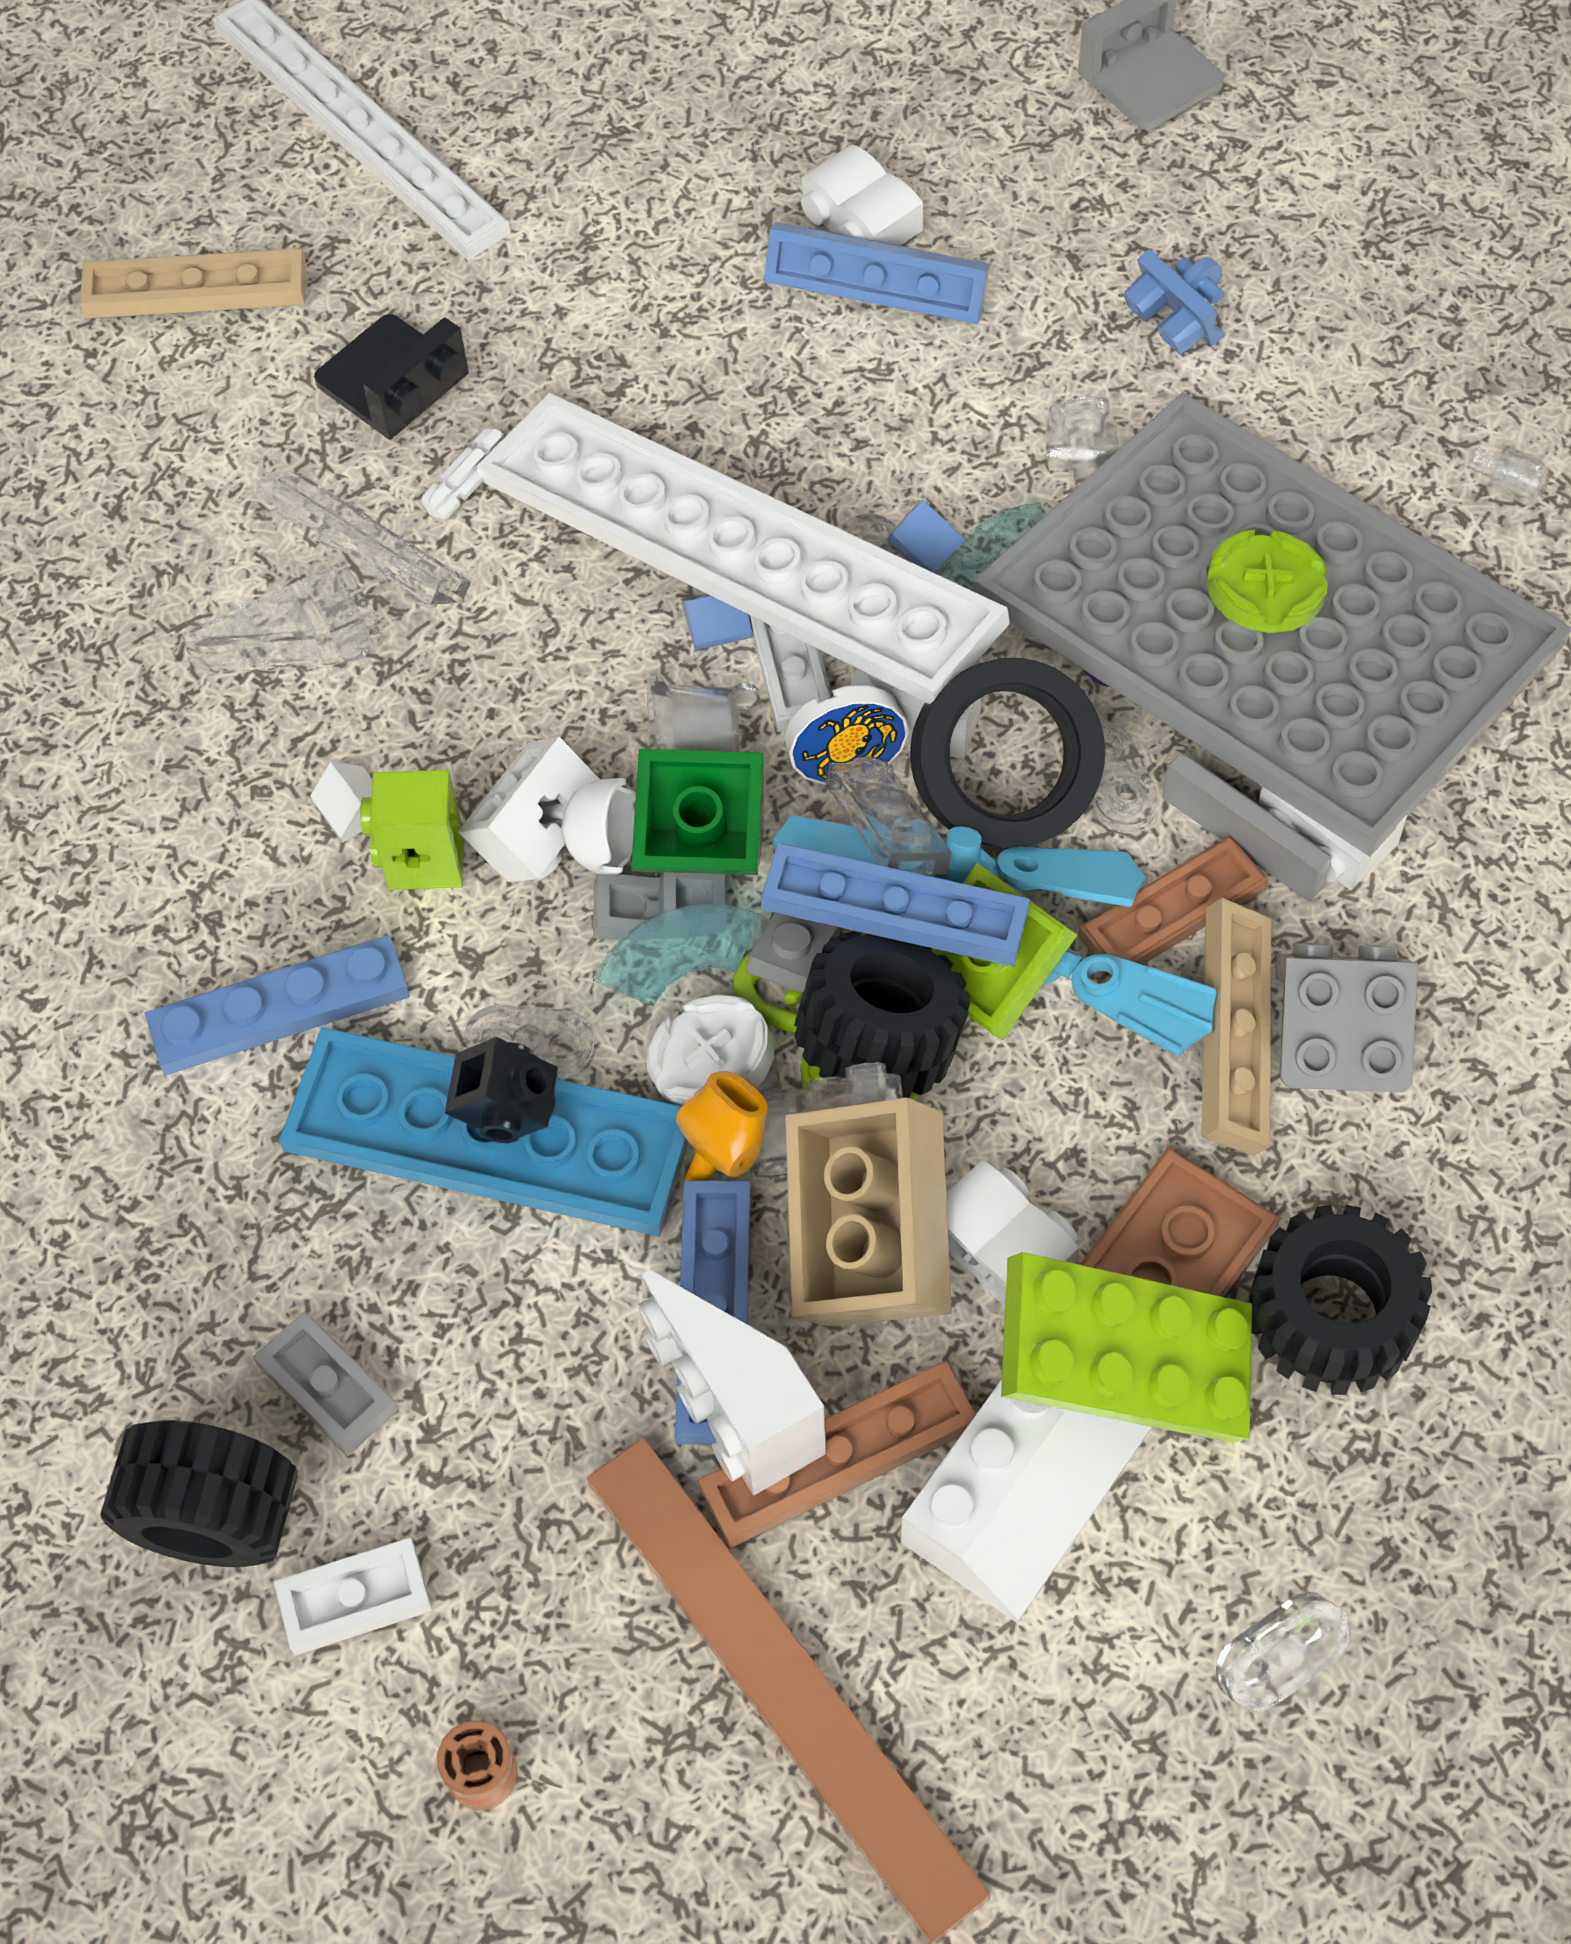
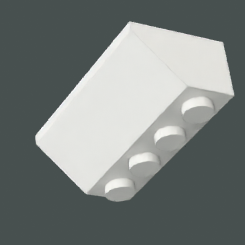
M1001 1379L903 1515L901 1543L1018 1623L1153 1427L1001 1397Z

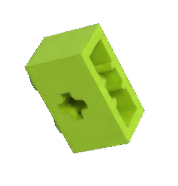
M449 770L373 772L371 797H363L361 799V828L363 835H371L370 853L373 868L382 867L388 890L462 888L464 838L458 833L462 827V822Z

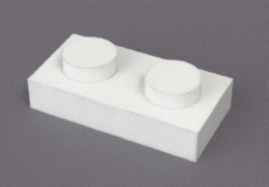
M411 1537L273 1581L289 1647L295 1656L433 1611L416 1548Z

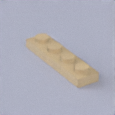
M302 248L83 262L80 306L85 319L305 305L306 263Z
M1221 898L1206 907L1204 985L1215 988L1217 997L1213 1010V1031L1203 1037L1201 1137L1254 1156L1270 1148L1272 919Z

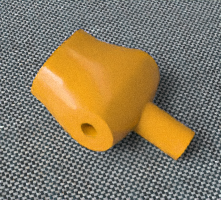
M729 1071L711 1073L705 1085L697 1090L678 1111L675 1119L683 1136L696 1150L684 1181H712L716 1169L729 1177H738L750 1169L757 1160L763 1144L768 1104L762 1094L741 1076Z

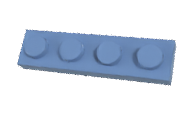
M775 222L771 226L769 233L764 282L978 324L983 312L990 264Z
M783 843L777 844L761 895V910L1015 967L1030 905L1029 898Z
M389 934L147 1011L145 1016L160 1068L164 1076L391 1004L409 998L410 995Z
M684 1181L680 1287L748 1325L751 1221L750 1181ZM677 1376V1386H679L682 1383L680 1382ZM676 1388V1444H713L716 1442L707 1419L695 1423L686 1410Z

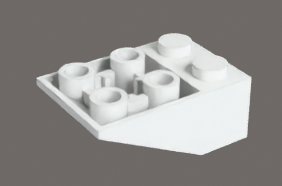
M650 1269L640 1274L645 1300L637 1304L647 1326V1328L642 1330L643 1336L655 1359L662 1367L672 1362L675 1372L682 1383L676 1387L678 1394L695 1423L707 1419L716 1439V1442L711 1444L712 1449L722 1469L731 1481L742 1477L752 1495L755 1496L826 1454L824 1405L787 1347Z

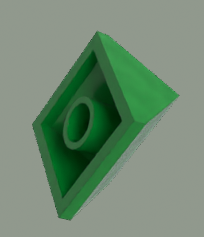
M639 749L632 871L758 875L763 843L764 754L758 752Z

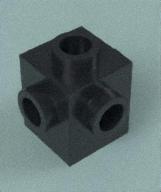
M496 1036L456 1053L445 1114L479 1129L480 1135L490 1141L497 1143L516 1142L520 1137L548 1127L549 1119L555 1108L554 1090L558 1067L535 1056L529 1047L519 1043L507 1042Z

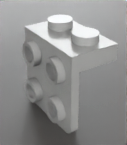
M1123 0L1106 11L1095 14L1082 24L1078 73L1144 130L1155 129L1220 90L1223 85V72L1173 30L1176 0Z
M1294 943V955L1277 954L1276 980L1284 983L1280 1053L1281 1081L1290 1088L1377 1092L1406 1091L1412 1084L1418 963L1398 958V947L1359 945L1358 957L1333 956L1332 944Z

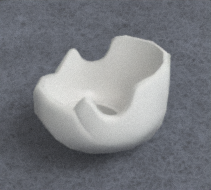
M625 778L594 780L573 793L563 813L562 833L567 849L579 864L597 874L611 875L621 873L623 866L628 863L632 855L635 817L633 803L636 800V792L622 787L626 785Z

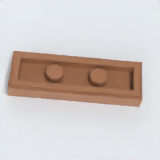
M1228 836L1140 889L1131 907L1113 905L1080 925L1078 937L1093 955L1110 954L1143 965L1206 926L1207 906L1221 898L1242 905L1266 890L1268 878L1231 836Z

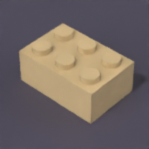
M907 1097L785 1115L792 1318L829 1327L952 1314L943 1112Z

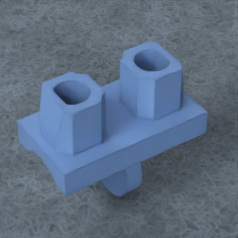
M1148 249L1137 259L1142 274L1124 292L1127 306L1144 322H1147L1165 305L1174 311L1157 326L1160 336L1172 349L1180 355L1202 338L1213 346L1224 337L1223 331L1214 323L1217 311L1211 305L1217 304L1224 296V291L1217 286L1222 274V268L1216 261L1206 257L1193 264L1188 258H1182L1177 263L1175 272L1151 249Z

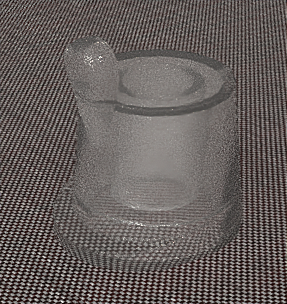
M648 676L647 714L650 749L739 752L737 710H750L756 707L760 702L759 689L750 682H744L732 687L666 685L664 679L660 676Z

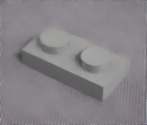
M774 913L748 956L747 973L803 994L815 955L822 952L823 946L832 939L837 940L844 928Z
M305 1311L253 1356L257 1366L347 1457L399 1410L395 1400Z

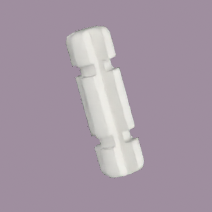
M489 428L484 429L472 442L474 449L471 450L467 447L439 477L440 485L438 486L434 483L423 494L421 505L432 518L436 520L438 518L442 520L449 519L460 507L459 499L461 498L465 501L483 482V476L478 473L476 466L505 438L503 432L497 428L493 430Z

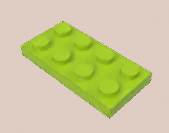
M1026 1252L1018 1253L1007 1258L1001 1397L1235 1443L1250 1439L1252 1304Z

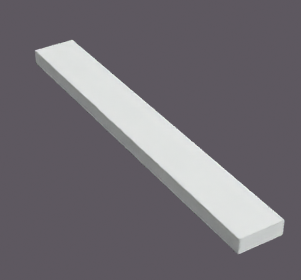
M243 0L213 18L215 31L468 261L511 234L509 221L263 1Z

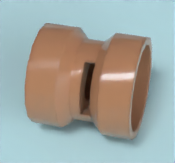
M467 1721L452 1728L442 1739L437 1752V1768L451 1796L459 1804L475 1811L490 1810L502 1804L509 1797L518 1779L517 1762L504 1734L494 1725L483 1721ZM479 1751L482 1752V1753H476V1754H474V1755H472V1756H469V1755H470L471 1753H473V1752H479Z

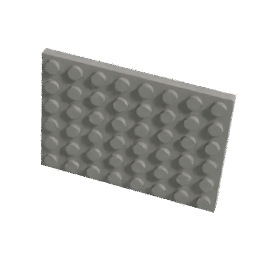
M1184 392L1176 397L976 577L972 587L973 592L1007 607L1011 623L1369 857L1393 833L1401 820L1415 809L1561 650L1571 633V627ZM1256 529L1255 535L1270 536L1271 530L1288 533L1306 542L1323 559L1326 567L1325 578L1328 583L1323 607L1314 619L1294 631L1267 633L1247 629L1226 618L1212 603L1206 588L1208 567L1212 553L1224 539L1240 531Z

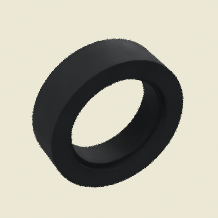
M1000 658L975 664L955 676L931 704L925 702L912 732L910 744L911 770L922 801L932 815L947 829L950 830L959 826L972 828L981 835V844L1005 847L1028 846L1046 841L1062 833L1086 811L1099 788L1105 764L1104 734L1093 704L1085 692L1070 677L1058 669L1036 660ZM1000 691L1025 695L1043 706L1054 719L1063 742L1062 769L1052 791L1033 808L1014 815L996 814L981 808L971 801L959 787L950 763L951 737L961 715L978 699L990 693Z

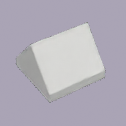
M330 761L310 795L312 802L342 843L362 832L360 818L361 799L363 797H371L372 778L363 766Z

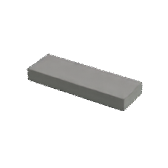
M1181 752L1168 765L1162 795L1164 800L1219 839L1223 840L1231 836L1256 865L1307 901L1311 902L1323 889L1332 859L1329 853L1188 755Z

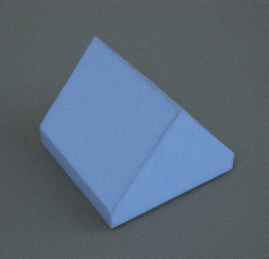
M923 499L904 517L887 538L888 542L909 562L933 573H936L966 540Z
M706 593L681 599V606L695 651L752 638L749 614Z

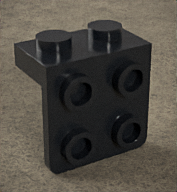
M394 314L383 315L314 373L316 386L384 437L391 440L469 374L461 328L446 317H443L427 332L422 334Z

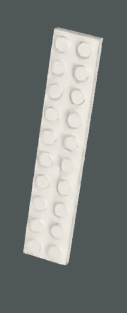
M548 393L476 466L478 473L483 476V483L928 704H931L936 699L942 689L955 676L974 666L1010 624L1007 607L551 393Z

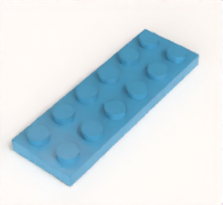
M321 1027L279 1139L284 1152L644 1234L661 1236L688 1145V1141L681 1133L675 1120L682 1106L556 1079L554 1090L555 1108L549 1119L548 1127L520 1137L518 1141L513 1143H497L482 1137L479 1129L445 1114L455 1056Z

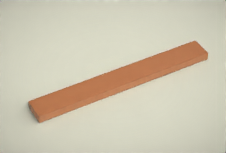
M641 1438L589 1475L587 1481L590 1488L929 1944H935L988 1902L991 1896L645 1438Z

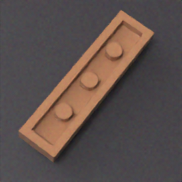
M944 1361L825 1418L826 1454L755 1496L752 1495L742 1477L731 1481L722 1468L698 1479L699 1489L730 1549L959 1438L976 1413L948 1362Z

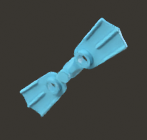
M793 815L788 817L784 826L773 836L774 847H777L778 843H783L908 872L918 868L922 863L923 872L943 874L942 879L957 883H963L973 867L978 863L994 875H997L998 870L1007 884L1018 890L1043 889L1060 892L1062 896L1126 907L1133 905L1137 892L1146 880V876L1135 865L1129 853L1123 851L1012 847L1002 851L996 860V857L989 856L980 848L981 835L976 830L963 826L950 829L947 833L946 844H940L931 850H923L917 841L903 834Z
M922 863L918 868L909 871L942 879L943 875L923 872ZM1067 950L1043 983L1054 982L1060 975L1069 979L1072 974L1073 991L1081 1002L1175 1056H1180L1191 1045L1213 1031V1010L1217 997L1215 988L1114 955L1094 954L1080 962L1083 956ZM1098 971H1106L1112 975L1109 981L1102 984H1096L1089 980L1091 975Z

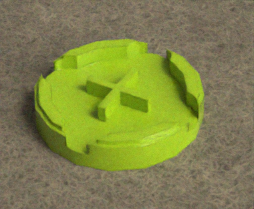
M1256 529L1240 531L1224 539L1212 553L1208 567L1206 588L1212 603L1226 618L1247 629L1267 633L1294 631L1314 619L1323 607L1328 583L1325 578L1326 567L1323 559L1306 542L1288 533L1271 530L1270 536L1255 535Z

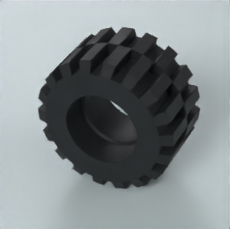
M855 931L842 935L841 941L832 939L823 946L822 952L817 953L812 961L794 1024L797 1027L794 1035L796 1045L804 1048L802 1057L809 1066L820 1068L818 1075L828 1083L834 1081L843 1085L842 1090L852 1095H855L856 1091L868 1094L869 1099L883 1101L884 1096H892L894 1099L910 1098L912 1092L923 1095L932 1090L934 1083L940 1084L945 1078L969 1014L970 993L964 991L966 981L962 974L951 971L953 963L945 955L933 953V948L868 933L866 935H860Z
M1331 1205L1318 1206L1312 1220L1303 1211L1291 1217L1287 1229L1284 1230L1279 1227L1270 1237L1267 1249H1263L1249 1293L1248 1303L1252 1304L1251 1334L1262 1333L1258 1349L1265 1359L1275 1354L1280 1358L1276 1371L1286 1379H1289L1294 1371L1304 1375L1305 1380L1302 1387L1314 1392L1317 1391L1320 1381L1331 1383V1395H1346L1352 1382H1356L1359 1391L1364 1392L1375 1388L1380 1376L1388 1381L1398 1372L1403 1360L1407 1361L1425 1325L1431 1308L1427 1304L1432 1294L1431 1278L1421 1277L1427 1263L1421 1251L1409 1253L1407 1250L1412 1238L1402 1228L1394 1234L1386 1229L1389 1219L1376 1212L1372 1221L1360 1217L1361 1207L1346 1205L1343 1214H1334ZM1319 1276H1338L1350 1280L1362 1288L1369 1296L1376 1316L1367 1321L1353 1324L1332 1321L1319 1314L1308 1303L1301 1285Z
M177 1420L138 1423L131 1425V1428H127L124 1432L100 1517L104 1524L127 1541L171 1558L218 1567H249L269 1563L277 1557L298 1477V1469L288 1458L269 1445L232 1430L208 1424Z

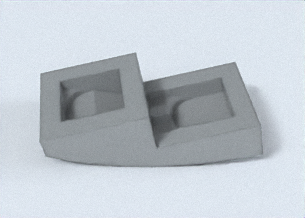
M661 872L659 878L626 874H597L593 906V938L595 939L687 938L724 931L726 926L725 874Z

